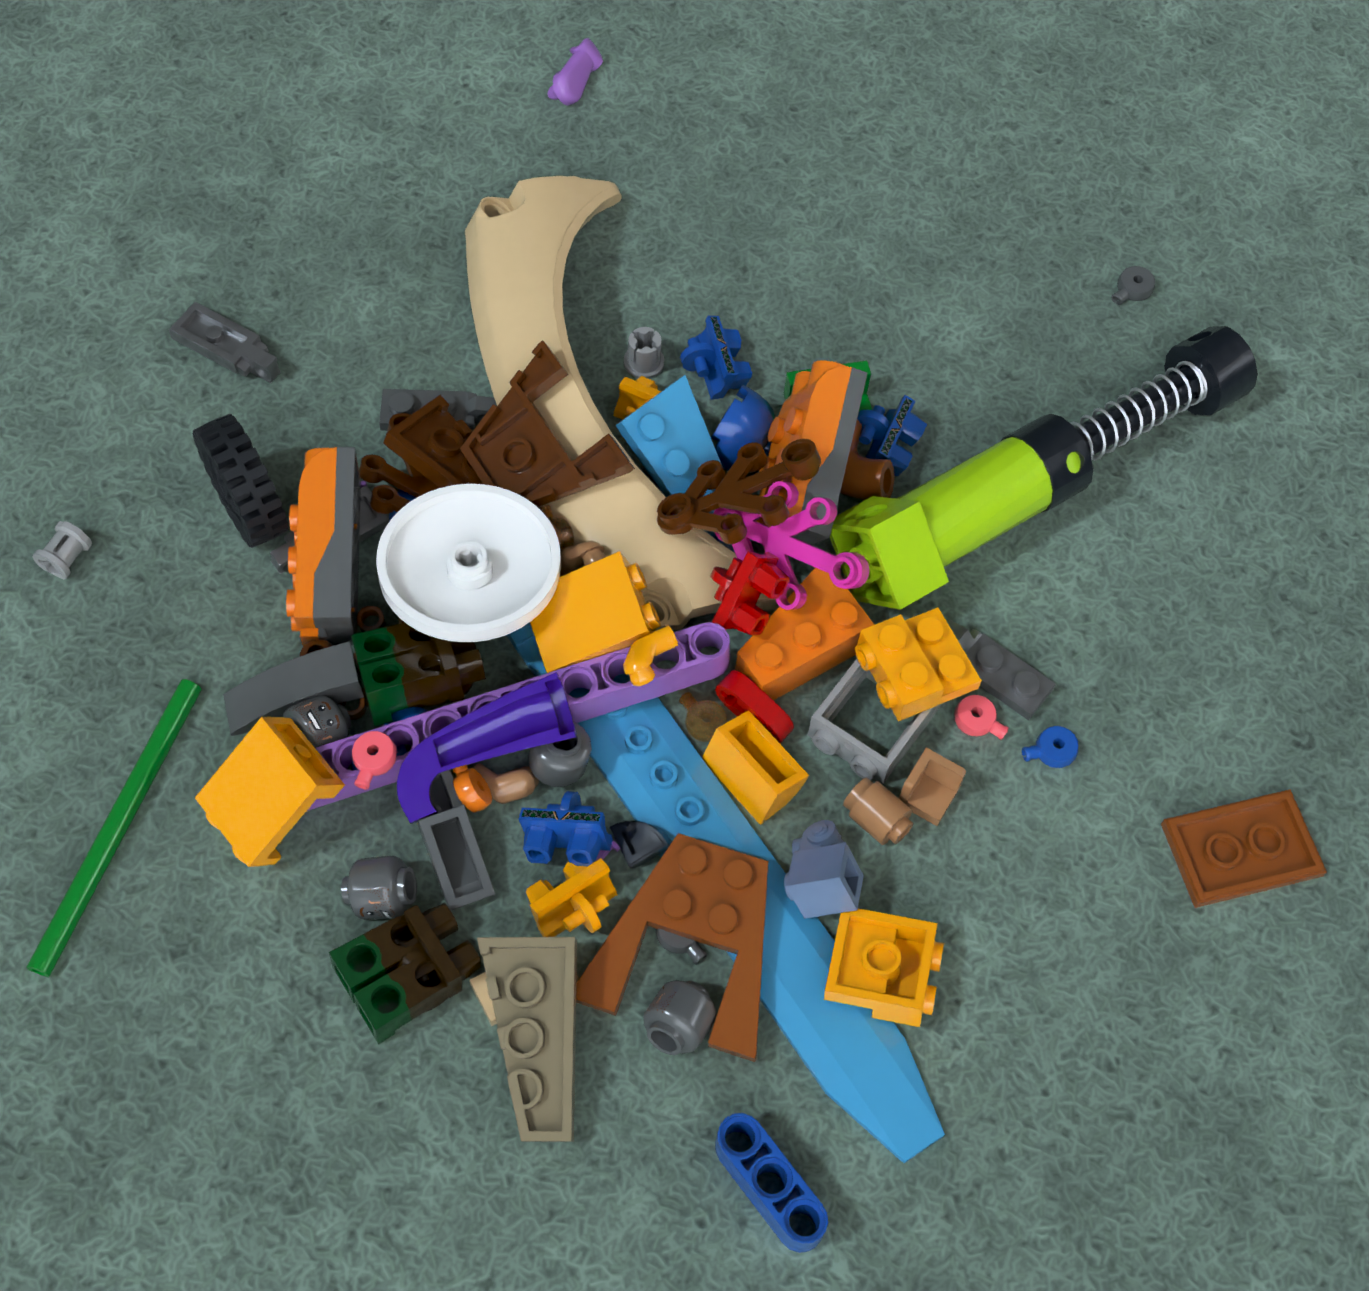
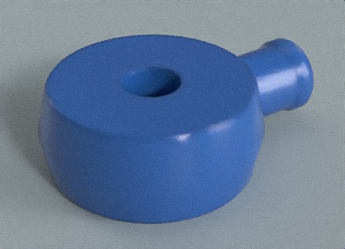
M1052 726L1045 729L1038 736L1036 745L1023 747L1022 755L1026 756L1023 757L1026 762L1039 758L1050 767L1063 768L1070 765L1078 755V740L1069 729L1061 726ZM1054 744L1059 745L1061 749L1056 748Z

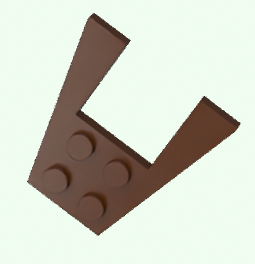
M678 833L578 980L576 1003L616 1016L648 926L656 929L659 928L737 954L708 1040V1047L755 1062L757 1058L768 861Z

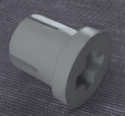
M639 327L629 335L628 350L624 355V367L635 378L644 376L651 379L659 375L664 368L665 361L664 355L661 352V336L650 327Z

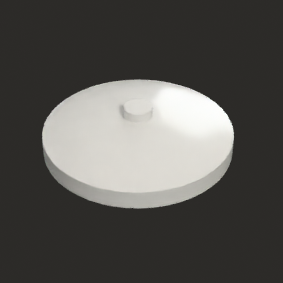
M458 484L427 492L400 509L387 524L381 535L377 549L376 565L380 588L386 602L393 612L406 624L419 632L442 640L479 642L510 634L531 622L544 610L552 599L559 582L561 557L559 540L554 527L546 515L528 499L510 490L496 486Z

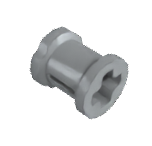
M59 521L54 528L56 531L54 536L43 550H36L32 558L43 570L64 580L71 573L69 567L82 551L90 549L92 541L75 525L66 521Z

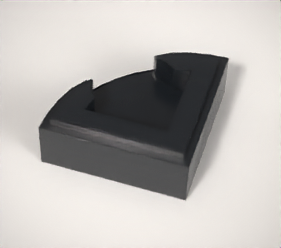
M624 821L610 826L629 868H637L666 851L672 843L665 832L649 823Z

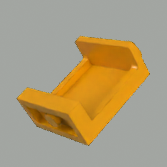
M619 551L559 578L552 599L544 610L530 622L546 673L627 648L634 641L655 632V629L661 627L660 619L651 602L645 603L641 590L647 588V583L637 562L630 564Z
M261 717L196 795L195 799L206 812L205 815L209 823L221 831L232 845L234 855L241 862L245 863L248 867L275 865L281 859L280 853L276 850L277 845L316 799L334 798L345 784L291 718Z

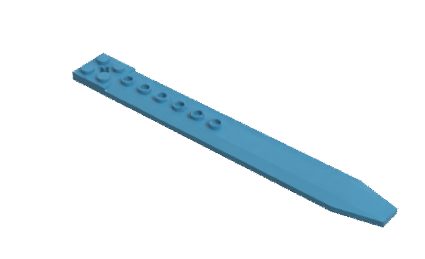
M530 622L522 628L507 634L506 636L533 675L537 677L546 674ZM620 674L613 681L620 684L630 681V676ZM576 688L569 695L580 698L587 695L589 690ZM656 697L577 723L585 729L590 737L592 748L590 757L635 821L649 823L658 827L668 835L671 841L680 833L768 861L760 1001L825 1094L903 1163H906L942 1138L945 1133L907 1041L894 1022L871 1018L872 1009L824 1000L835 943L834 939L818 917L804 919L795 901H791L788 898L784 886L786 873L660 699ZM666 851L659 854V856L662 857ZM726 951L733 962H735L737 954Z

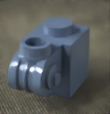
M821 820L813 823L803 832L802 838L793 840V856L790 870L784 878L786 894L791 901H795L804 919L856 911L858 909L864 875L847 843L842 840L841 835L838 833L835 824L830 820Z

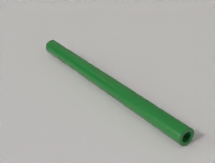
M182 679L26 966L31 972L47 978L50 977L202 691L201 687L196 683Z

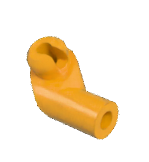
M669 625L634 641L631 645L623 668L625 674H629L630 681L634 686L639 687L651 682L655 677V673L650 666L654 657L678 646L676 636Z

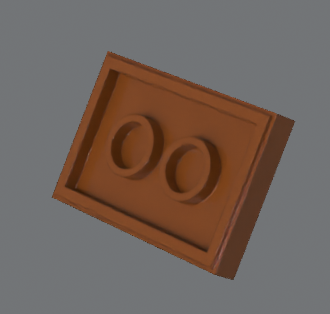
M1290 789L1167 818L1161 823L1195 908L1323 877L1327 873Z

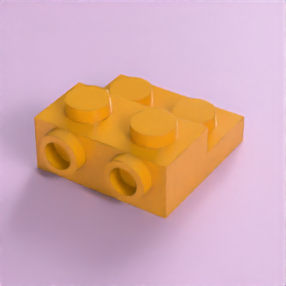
M938 607L907 620H904L902 614L862 629L860 632L859 640L855 647L858 662L863 670H870L877 683L876 690L881 703L885 708L892 709L898 722L979 689L982 680Z
M859 908L856 911L840 913L824 1000L872 1009L871 1018L920 1027L922 1014L932 1015L937 986L928 985L927 983L930 970L940 971L944 943L935 942L938 923Z

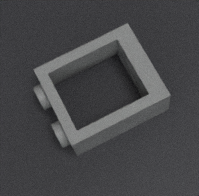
M856 659L811 717L807 736L812 738L813 744L823 753L828 755L835 753L850 763L851 769L863 779L867 777L870 780L874 779L884 784L941 707V704L916 714L885 757L832 723L833 719L865 678L876 683L870 670H863L858 659Z

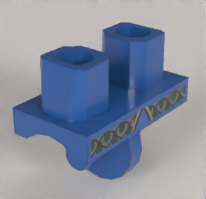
M708 315L705 320V330L688 340L689 347L681 353L680 359L684 369L692 372L697 371L699 377H704L710 398L714 400L724 398L729 389H740L743 384L746 386L752 377V371L749 362L733 361L732 358L736 357L741 349L742 340L739 331L723 328L719 316Z
M906 395L901 398L897 409H889L885 416H883L885 409L882 406L875 405L873 410H861L857 417V420L862 424L859 441L869 445L873 439L866 458L890 460L894 467V476L897 477L906 470L913 456L912 453L896 444L897 440L900 439L912 447L918 442L927 426V423L911 413L915 401Z
M566 791L561 804H548L547 809L522 808L520 812L519 822L525 834L523 850L528 861L531 863L547 864L552 860L556 847L567 848L566 855L570 863L576 866L588 867L596 861L600 850L610 851L613 838L606 830L604 813L595 812L594 806H582L578 792Z

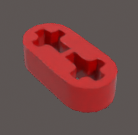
M732 670L716 686L715 691L718 698L731 712L739 716L749 710L780 744L793 731L794 724L789 715L743 673Z

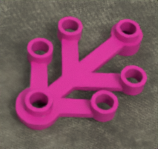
M778 481L773 483L764 497L778 495L780 489L784 487L788 493L785 503L788 509L792 508L797 503L799 497L796 486L790 482ZM813 498L808 502L805 510L787 518L783 523L771 527L756 521L761 518L760 514L721 507L714 510L713 514L721 516L731 513L739 514L745 523L747 535L740 542L732 544L737 558L744 560L748 551L754 552L750 539L762 544L765 552H770L779 558L776 566L790 578L783 594L776 599L777 604L785 610L801 608L807 598L806 590L798 583L788 556L829 573L833 584L842 589L859 588L869 577V564L861 554L842 552L834 555L794 538V536L816 525H828L835 520L837 507L829 498ZM821 503L826 507V515L823 519H819L816 513L817 507ZM714 532L715 535L722 541L719 533ZM844 562L850 568V574L846 579L840 573L841 565ZM790 588L796 594V599L792 604L788 602L786 597L787 591Z

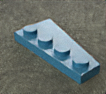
M686 375L673 382L615 425L665 497L676 493H685L696 478L697 470L703 463L710 460L720 462ZM715 489L707 490L704 496L714 492ZM706 531L713 538H715L717 541H719L721 544H723L725 547H727L735 553L732 544H726L723 541H721L715 535L714 532Z

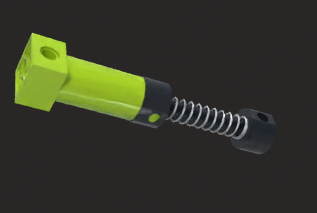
M1228 326L1208 327L1170 349L1165 359V375L1158 374L1154 377L1153 382H1143L1141 389L1137 387L1132 388L1129 396L1125 394L1119 395L1117 403L1113 401L1106 403L1105 410L1096 408L1093 411L1092 417L1083 415L1080 419V424L1077 422L1069 423L1063 417L1054 414L1041 416L1003 437L997 444L898 498L872 496L837 515L830 535L836 555L842 552L859 553L865 557L869 564L870 571L867 581L859 588L850 589L851 594L859 602L901 610L945 585L949 580L944 567L1033 516L1048 511L1085 490L1092 482V460L1101 459L1105 453L1113 452L1117 446L1125 445L1129 439H1136L1141 433L1150 431L1153 426L1161 425L1166 419L1174 418L1178 412L1188 410L1194 415H1213L1248 395L1255 387L1258 375L1256 360L1249 345L1240 334ZM844 562L841 568L846 579L850 574V568Z

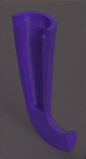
M555 672L512 691L463 716L424 739L407 755L399 770L397 795L402 810L410 824L438 813L430 800V788L435 777L441 772L576 737L573 717L558 673Z

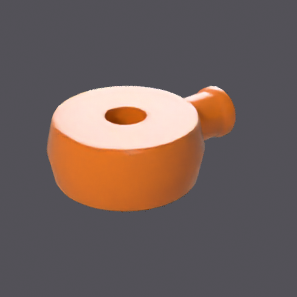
M467 765L453 768L456 774L453 784L462 804L473 813L487 808L492 803V794L482 775L473 768L468 769Z

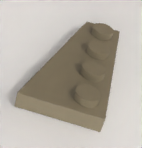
M477 937L480 955L483 957L488 992L496 1017L499 1043L504 1054L508 1073L507 1079L521 1142H574L577 938Z

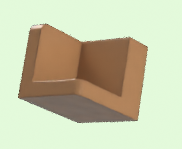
M926 747L906 779L899 799L913 810L912 813L938 826L958 793L966 770Z

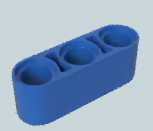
M734 1113L726 1117L720 1124L715 1141V1151L720 1162L780 1241L789 1250L800 1253L814 1249L822 1240L828 1226V1215L823 1204L755 1118L745 1113ZM733 1132H741L750 1138L752 1147L745 1152H736L728 1147L725 1138ZM766 1172L774 1173L781 1178L784 1189L777 1194L766 1193L759 1187L757 1177ZM801 1213L808 1215L815 1224L816 1232L810 1236L797 1235L789 1225V1218Z

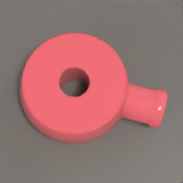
M967 696L955 708L954 717L956 725L967 735L983 736L990 732L1002 740L1009 730V727L996 721V708L984 696ZM972 713H976L980 717H975L972 715Z
M379 731L366 732L353 745L352 760L356 768L360 770L354 782V785L358 788L369 789L373 776L387 773L395 764L397 748L394 741L385 733Z

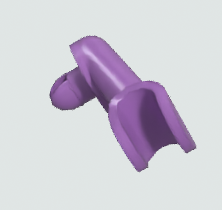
M585 38L578 46L570 49L573 55L561 71L553 76V85L547 93L550 99H559L564 105L568 106L576 103L581 98L590 73L599 68L603 62L600 52L589 38Z

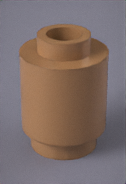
M867 777L862 779L843 802V806L850 811L849 817L881 845H885L889 840L894 844L899 843L913 826V822L909 820L913 810L879 781L873 783Z

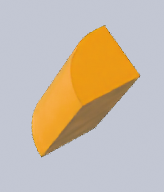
M749 710L716 728L702 756V759L715 776L760 825L786 806L809 777V774Z

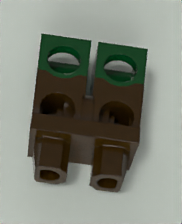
M406 623L351 635L374 726L393 722L391 712L419 704L437 705L450 698L451 703L463 700L462 685L486 679L479 649L476 650L475 642H454L438 639L419 632Z
M446 903L428 909L423 913L415 905L404 911V915L395 917L329 952L332 968L353 1003H356L357 1010L378 1045L393 1036L395 1030L461 992L462 981L470 977L481 967V959L468 940L447 952L442 946L440 940L458 931V924Z

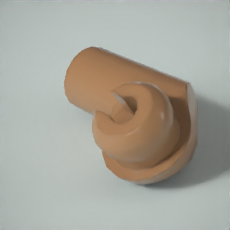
M587 541L564 548L560 555V577L579 569L582 565L586 566L605 558L606 555L603 553L604 547L598 542Z
M478 763L473 768L487 782L492 799L501 804L531 795L539 783V780L534 776L529 766H523L499 775L481 763Z

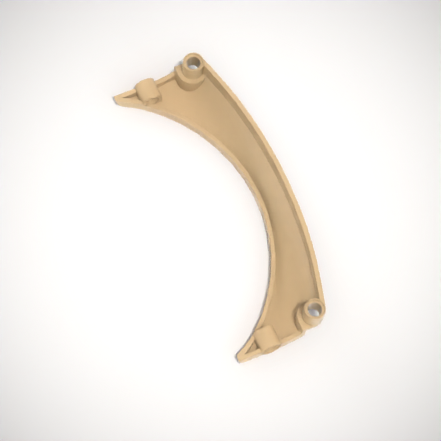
M576 176L536 177L518 181L509 198H483L465 229L467 273L472 314L480 351L496 404L498 406L512 386L509 382L517 371L523 372L535 355L532 351L543 340L550 347L568 375L533 403L571 459L575 460L607 434H610L635 469L628 474L540 507L554 527L563 549L583 542L595 541L604 547L603 553L606 557L620 551L630 564L637 562L647 583V588L641 590L645 603L651 602L661 622V627L655 629V631L667 625L672 630H682L691 618L717 612L722 603L714 598L719 584L713 581L710 575L716 566L728 569L736 554L701 529L692 528L687 533L677 535L666 534L660 529L657 523V508L666 497L634 463L612 434L593 403L578 371L568 341L563 313L562 283L566 258L572 242L579 230L594 215L620 202L622 195L619 188L613 182L585 179ZM792 588L787 591V598L794 591ZM762 593L755 604L762 610H775L779 607L776 599H770Z

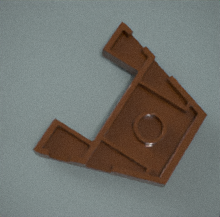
M543 340L532 351L535 356L523 372L518 370L509 383L512 387L499 405L495 406L493 404L460 448L483 484L510 490L528 499L537 507L628 474L635 469L610 434H607L575 460L571 459L533 403L568 375L560 361Z

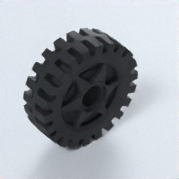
M228 414L194 429L192 433L195 439L194 442L199 456L204 463V468L211 478V483L217 491L222 505L225 506L230 519L233 520L236 529L240 532L242 539L247 545L253 548L289 530L287 517L281 507L280 498L275 492V486L269 479L268 471L265 465L261 463L256 448H253L249 436L244 432L242 425L237 422V419L232 414Z

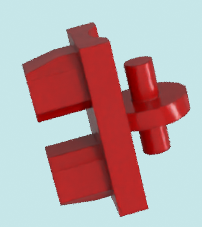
M748 551L744 560L734 557L728 569L714 567L710 577L719 584L714 598L722 603L712 623L719 624L725 629H737L748 635H760L763 633L769 621V614L755 604L761 593L770 599H778L790 581V578L776 566L779 558L770 552H765L763 555Z

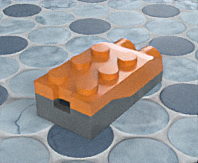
M820 360L812 364L811 372L801 371L796 374L792 393L783 403L778 417L773 420L769 428L768 441L772 443L767 463L759 470L761 472L783 462L781 458L782 451L793 441L809 439L815 443L821 457L818 473L813 478L803 481L797 480L794 476L782 480V482L794 484L799 493L797 503L788 509V518L805 510L808 502L816 497L829 498L837 507L867 372L833 361ZM770 486L761 489L759 496L766 495ZM783 487L778 495L786 501L788 493ZM823 503L816 510L819 519H823L826 515V507ZM762 517L756 520L757 522L766 525ZM833 522L828 525H816L794 536V538L814 545L830 538Z
M355 447L314 448L305 452L304 470L302 471L299 484L298 504L290 505V531H294L295 547L288 548V572L292 574L293 589H287L286 612L287 617H291L292 631H300V639L303 646L312 640H326L332 645L350 641L351 645H353L351 635L357 634L361 479Z

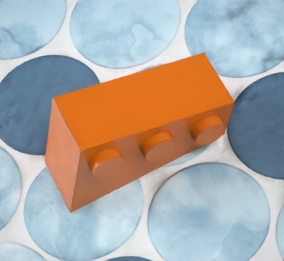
M815 568L801 583L807 594L805 604L801 608L785 610L779 606L769 617L763 633L753 635L737 652L735 671L746 675L773 701L855 656V647L857 646L861 630L875 625L850 591L834 585L829 573ZM795 591L787 598L790 604L796 599Z

